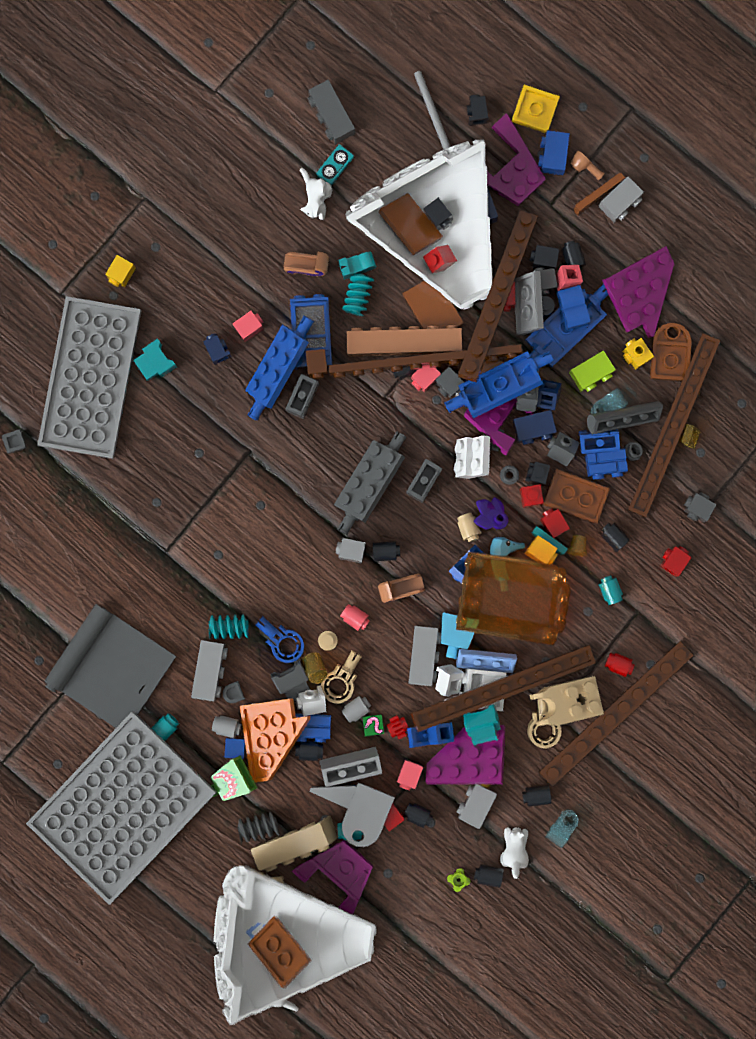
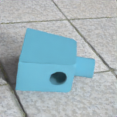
M442 613L441 644L448 645L446 657L457 659L459 648L468 650L479 620Z

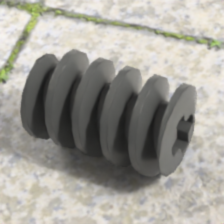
M269 812L268 818L262 814L261 820L254 815L253 822H251L249 817H246V823H243L241 818L238 821L241 844L243 838H245L246 842H250L251 836L257 841L258 834L262 839H265L266 833L270 838L273 837L274 831L277 836H280L277 818L274 817L272 812Z

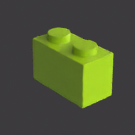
M603 350L573 368L569 374L580 392L584 390L589 392L597 387L595 383L600 380L604 383L613 377L612 373L616 369Z

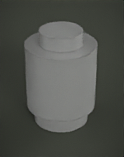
M358 696L344 706L345 708L342 710V713L350 723L356 722L370 712L369 707H371V704L366 697Z
M222 715L220 717L215 716L212 731L216 732L217 735L235 738L236 735H240L242 724H239L238 719Z

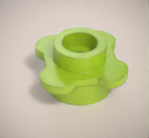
M458 868L453 875L450 874L447 877V881L454 886L453 889L456 892L461 891V888L470 884V879L465 876L464 870Z

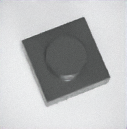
M20 429L2 435L8 454L27 448Z

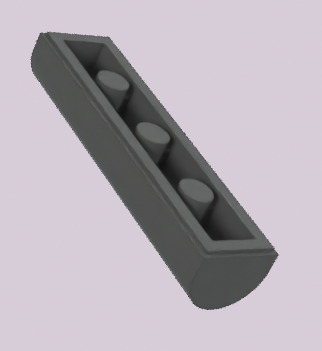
M655 401L590 414L587 418V425L590 432L596 434L659 421L663 405L661 402Z

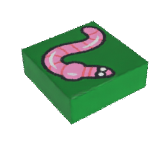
M382 714L363 717L365 736L384 734Z

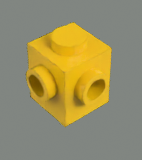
M634 338L625 344L626 348L623 350V357L628 364H632L635 370L654 357L642 338L637 341Z

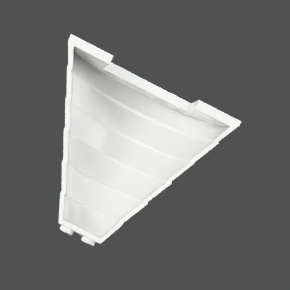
M474 140V145H470L467 141L435 153L431 161L430 159H422L384 180L382 184L384 187L381 189L378 186L366 192L350 206L351 211L346 212V218L349 222L364 231L367 236L402 261L406 267L422 277L425 282L441 292L444 297L460 309H468L474 305L475 301L486 299L493 283L490 217H488L487 166H485L486 144L484 140ZM408 193L424 212L423 208L439 197L452 214L454 220L451 221L452 224L448 228L439 230L443 236L441 240L413 256L379 214V210ZM449 245L457 262L445 271L431 273L423 256L435 247Z
M247 866L234 867L227 874L222 885L224 895L219 896L216 909L214 942L217 944L219 954L214 956L219 998L224 999V1003L227 1005V1007L223 1008V1011L230 1025L252 1014L256 1015L299 992L303 993L371 961V955L374 953L373 939L376 935L375 924L349 914L289 885L282 884ZM273 916H276L312 960L286 988H282L248 946L251 938L246 931L258 922L261 923L251 932L255 936L263 928V924L266 925Z

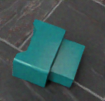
M158 338L142 349L144 354L133 360L147 381L158 374L163 377L177 367L161 351L162 344Z
M489 705L483 711L469 712L463 715L465 730L468 736L472 738L474 746L498 740L496 730L501 728L495 705Z

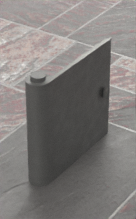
M95 604L45 679V687L54 693L56 690L63 692L117 728L132 711L137 715L140 713L177 656L102 606Z

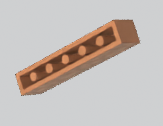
M448 325L445 329H439V326H428L427 329H420L419 326H410L407 330H401V327H389V330L372 327L370 331H363V328H352L351 331H347V355L349 357L428 355L462 351V328H458L457 325Z

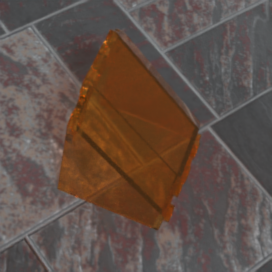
M468 552L465 560V575L462 579V594L459 598L460 607L456 618V630L554 645L557 641L558 632L562 633L566 625L571 592L570 585L565 582L566 570L528 559Z

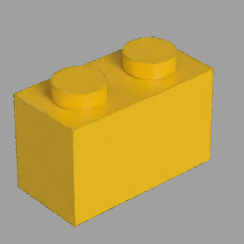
M537 536L524 554L540 565L545 566L553 563L558 555L555 553L558 548Z

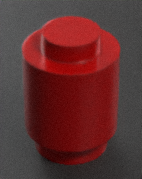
M610 652L605 667L609 668L611 672L626 677L627 674H632L635 664H632L633 659Z

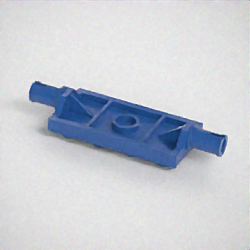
M604 283L593 294H587L585 304L587 308L590 307L593 317L590 319L591 322L589 324L567 330L562 311L559 307L543 323V329L534 331L525 340L533 349L530 356L535 358L549 350L554 362L548 365L552 368L602 321L607 314L601 309L600 302L609 295L607 290L603 292L606 289Z
M303 315L296 330H291L282 324L245 389L246 392L255 398V403L247 414L252 419L258 421L265 407L272 408L309 343L306 340V334L314 323L309 317Z
M548 350L533 358L527 351L480 374L477 383L468 380L458 385L461 390L459 395L444 402L448 412L451 413L465 405V407H468L472 417L475 418L542 385L543 382L538 371L539 368L554 362L551 353Z

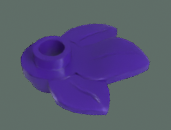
M494 497L491 502L485 499L476 501V505L481 513L474 520L476 525L483 529H503L507 526L508 517L504 513V505L499 499Z

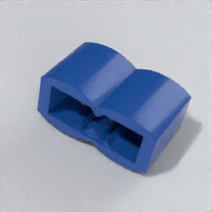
M578 285L557 292L558 302L567 330L587 325L591 322L590 319L593 317L590 307L587 308L585 300H587L585 289H581V286Z

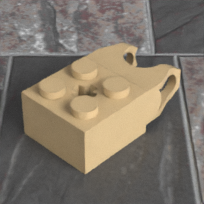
M595 676L544 687L537 693L530 695V699H542L548 705L547 715L536 721L537 726L545 724L562 725L604 714Z

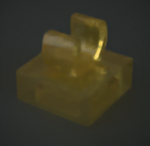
M687 424L686 428L684 427L682 431L684 432L683 437H680L678 441L689 448L695 449L700 430L693 425Z

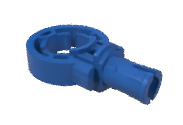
M264 616L259 620L265 626L257 621L255 626L275 643L273 644L269 639L266 640V643L271 646L272 653L276 659L284 663H291L301 657L304 651V642L296 631L285 629L280 625L278 628L285 633L284 635L267 621ZM277 634L280 638L276 639L274 636ZM297 636L301 643L300 650H298L299 645L296 644V650L292 654H287V657L293 656V658L284 659L278 656L279 653L284 657V653H281L279 650L280 641L289 637L298 642L293 637Z

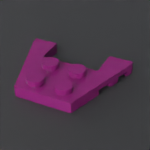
M517 397L475 418L472 417L469 409L464 414V417L475 428L490 436V442L493 445L496 444L504 455L508 454L514 445L515 439L499 430L513 408L516 407ZM524 411V412H526V413L532 415V414H534L535 411H533V412Z
M343 840L298 865L292 872L305 883L317 869L322 871L348 895L337 908L353 914L374 865L346 840Z

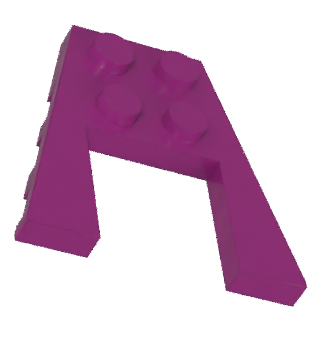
M505 114L493 125L492 129L517 155L495 176H492L487 171V187H491L499 195L519 206L546 179L509 116Z

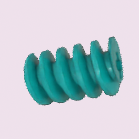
M354 274L355 276L350 277V281L353 283L348 284L350 290L346 292V295L350 298H345L344 302L347 305H344L342 309L349 314L364 316L361 314V311H367V308L362 305L369 303L364 297L371 295L366 289H372L368 282H374V279L366 275Z
M234 614L233 620L230 619L229 615H226L225 620L219 615L217 621L211 615L209 620V639H211L212 634L215 639H218L220 634L223 639H226L228 634L231 639H234L235 633L238 638H242L243 633L246 638H249V622L244 614H242L240 620H238L236 614Z

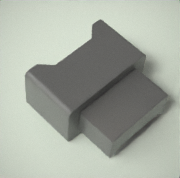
M299 659L294 662L291 668L281 673L273 672L270 674L279 693H285L287 699L293 698V702L298 698V693L311 690L306 682L309 680L308 674Z

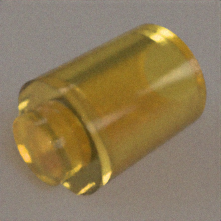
M319 653L306 655L302 662L309 681L315 684L322 683L327 677V672L321 655Z

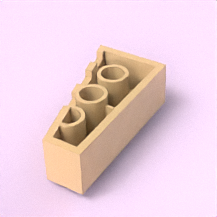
M327 816L317 824L315 822L310 823L299 831L295 829L284 834L283 837L278 836L258 844L250 850L258 870L265 869L268 872L276 869L277 864L282 862L283 865L294 862V858L298 856L303 859L312 855L311 851L318 850V852H322L328 849L329 844L338 838V834L331 817Z

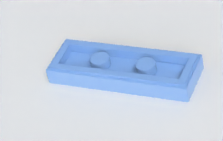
M459 649L456 668L513 673L517 655Z

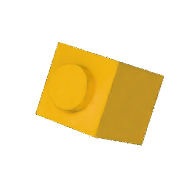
M116 255L105 275L109 278L108 282L112 285L125 287L136 267L133 263Z

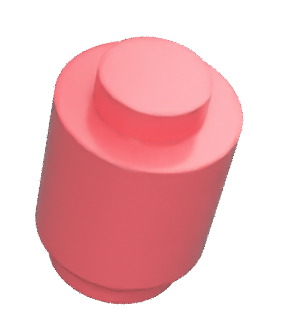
M348 604L340 616L344 619V622L357 631L360 629L364 630L370 622L368 620L369 615L355 605L351 606Z

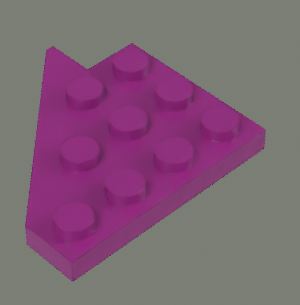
M667 246L658 249L602 280L626 332L642 325L648 338L653 337L655 334L674 266Z
M500 725L501 729L496 730L497 741L484 742L474 746L472 738L468 736L464 727L454 737L455 742L446 744L427 763L425 783L503 784L506 727Z

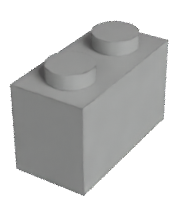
M627 176L600 202L599 208L613 222H616L618 219L621 221L628 215L629 212L627 210L631 206L635 208L642 201L641 197L644 192Z
M342 538V542L337 543L336 554L339 555V559L362 563L366 543Z
M474 784V786H469L465 794L468 797L465 803L461 802L457 813H459L458 818L480 829L497 793L480 784Z

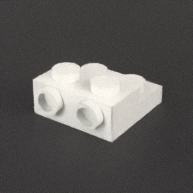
M490 436L457 439L454 448L456 453L455 477L470 479L489 475Z
M465 669L462 680L464 689L460 694L506 676V673ZM504 699L490 705H495L497 711H503ZM489 705L479 709L486 710L489 707Z

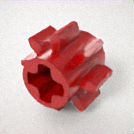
M398 715L390 718L391 723L386 726L392 738L397 736L400 740L406 737V731L409 727L405 718L399 719Z

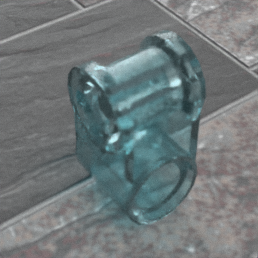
M617 388L598 400L592 406L591 414L598 413L596 411L598 408H603V412L624 408L628 405V402L620 389Z
M572 810L563 811L556 822L550 827L545 837L560 848H563L579 823L576 813ZM572 815V819L574 821L572 823L568 822L566 824L565 817H570Z

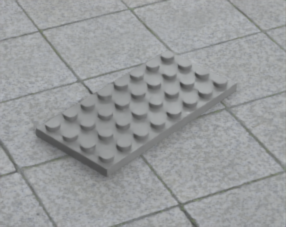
M66 296L38 446L114 459L141 309Z

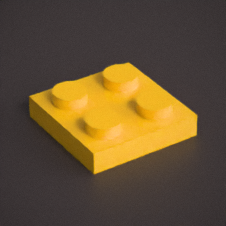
M524 85L512 122L546 133L549 130L560 96Z

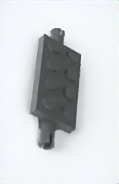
M396 431L389 445L386 446L375 440L372 441L334 503L337 508L343 510L344 514H346L337 530L348 535L355 521L361 520L366 523L405 459L403 455L399 454L398 450L407 438L406 436Z

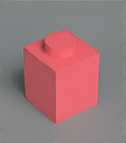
M562 265L556 273L557 292L582 284L583 279L579 265Z
M249 311L235 321L233 326L244 342H246L263 330L261 325L263 320L258 313L254 315L252 311Z
M424 365L422 369H418L411 376L413 380L411 384L418 391L422 390L425 392L435 383V380L441 373L436 368H430V365Z
M405 759L397 782L400 783L399 787L409 791L411 788L415 789L423 766Z

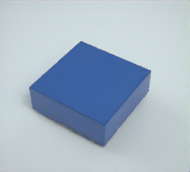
M226 738L224 758L241 756L244 759L245 739Z

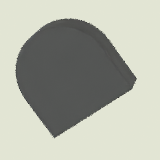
M239 681L231 683L224 688L223 698L228 703H236L245 699Z

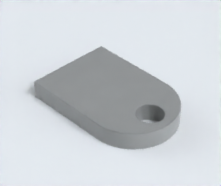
M358 782L342 823V831L347 841L359 847L369 846L374 843L381 833L395 797ZM354 831H362L364 838L361 841H355L352 837Z

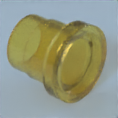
M573 535L567 553L574 556H586L587 538Z

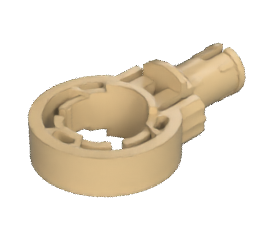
M351 650L339 674L337 675V672L341 665L337 664L335 669L323 678L321 688L328 701L339 704L346 702L352 696L355 687L354 681L357 675L354 673L351 680H348L362 658L359 653L353 660L356 652ZM338 678L343 680L346 684V691L343 695L345 696L348 691L350 692L349 695L343 699H337L341 698L342 694H333L329 687H327L326 692V679H329L327 686H329L332 679Z
M538 699L537 711L532 712V720L528 724L527 734L530 741L537 747L550 748L559 741L561 726L551 725L552 734L555 735L554 739L552 736L548 739H539L537 737L536 729L538 726L536 721L548 713V705L542 699ZM532 731H533V735L536 736L535 738H536L538 741H540L539 743H537V742L533 739Z

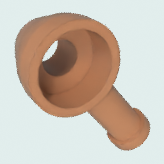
M579 150L573 156L570 165L578 172L588 169L598 181L605 174Z

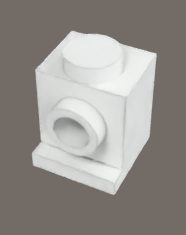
M452 664L437 667L439 674L435 690L446 697L460 693L464 672Z
M317 686L316 690L298 693L296 706L297 709H301L303 716L326 712L325 695L321 686Z

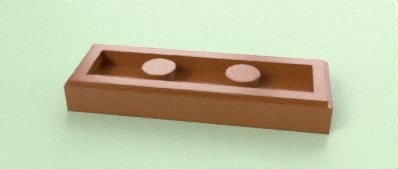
M617 174L577 203L573 210L578 216L615 189L625 179L623 174Z

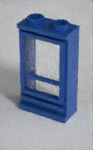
M323 294L313 295V298H306L304 295L294 296V299H290L292 330L297 329L303 315L314 321L306 334V340L309 343L294 370H298V367H307L306 351L325 349L326 362L329 368V365H332L329 299Z

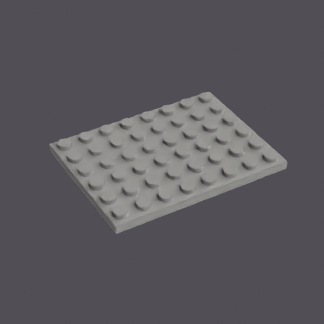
M132 711L26 824L110 905L217 791Z

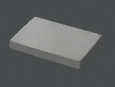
M533 271L516 278L514 281L517 335H525L544 328L540 271Z

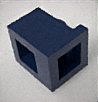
M216 333L207 336V340L203 341L214 365L232 357L229 350L225 352L228 348L223 338L219 340Z
M543 379V384L540 385L538 390L536 407L555 410L560 398L562 383Z

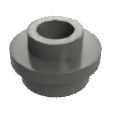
M630 442L624 447L626 457L629 460L637 461L640 459L643 453L640 444Z
M505 466L500 472L501 481L507 485L516 483L519 478V472L514 466ZM507 472H511L513 474V477L511 479H508L506 477Z

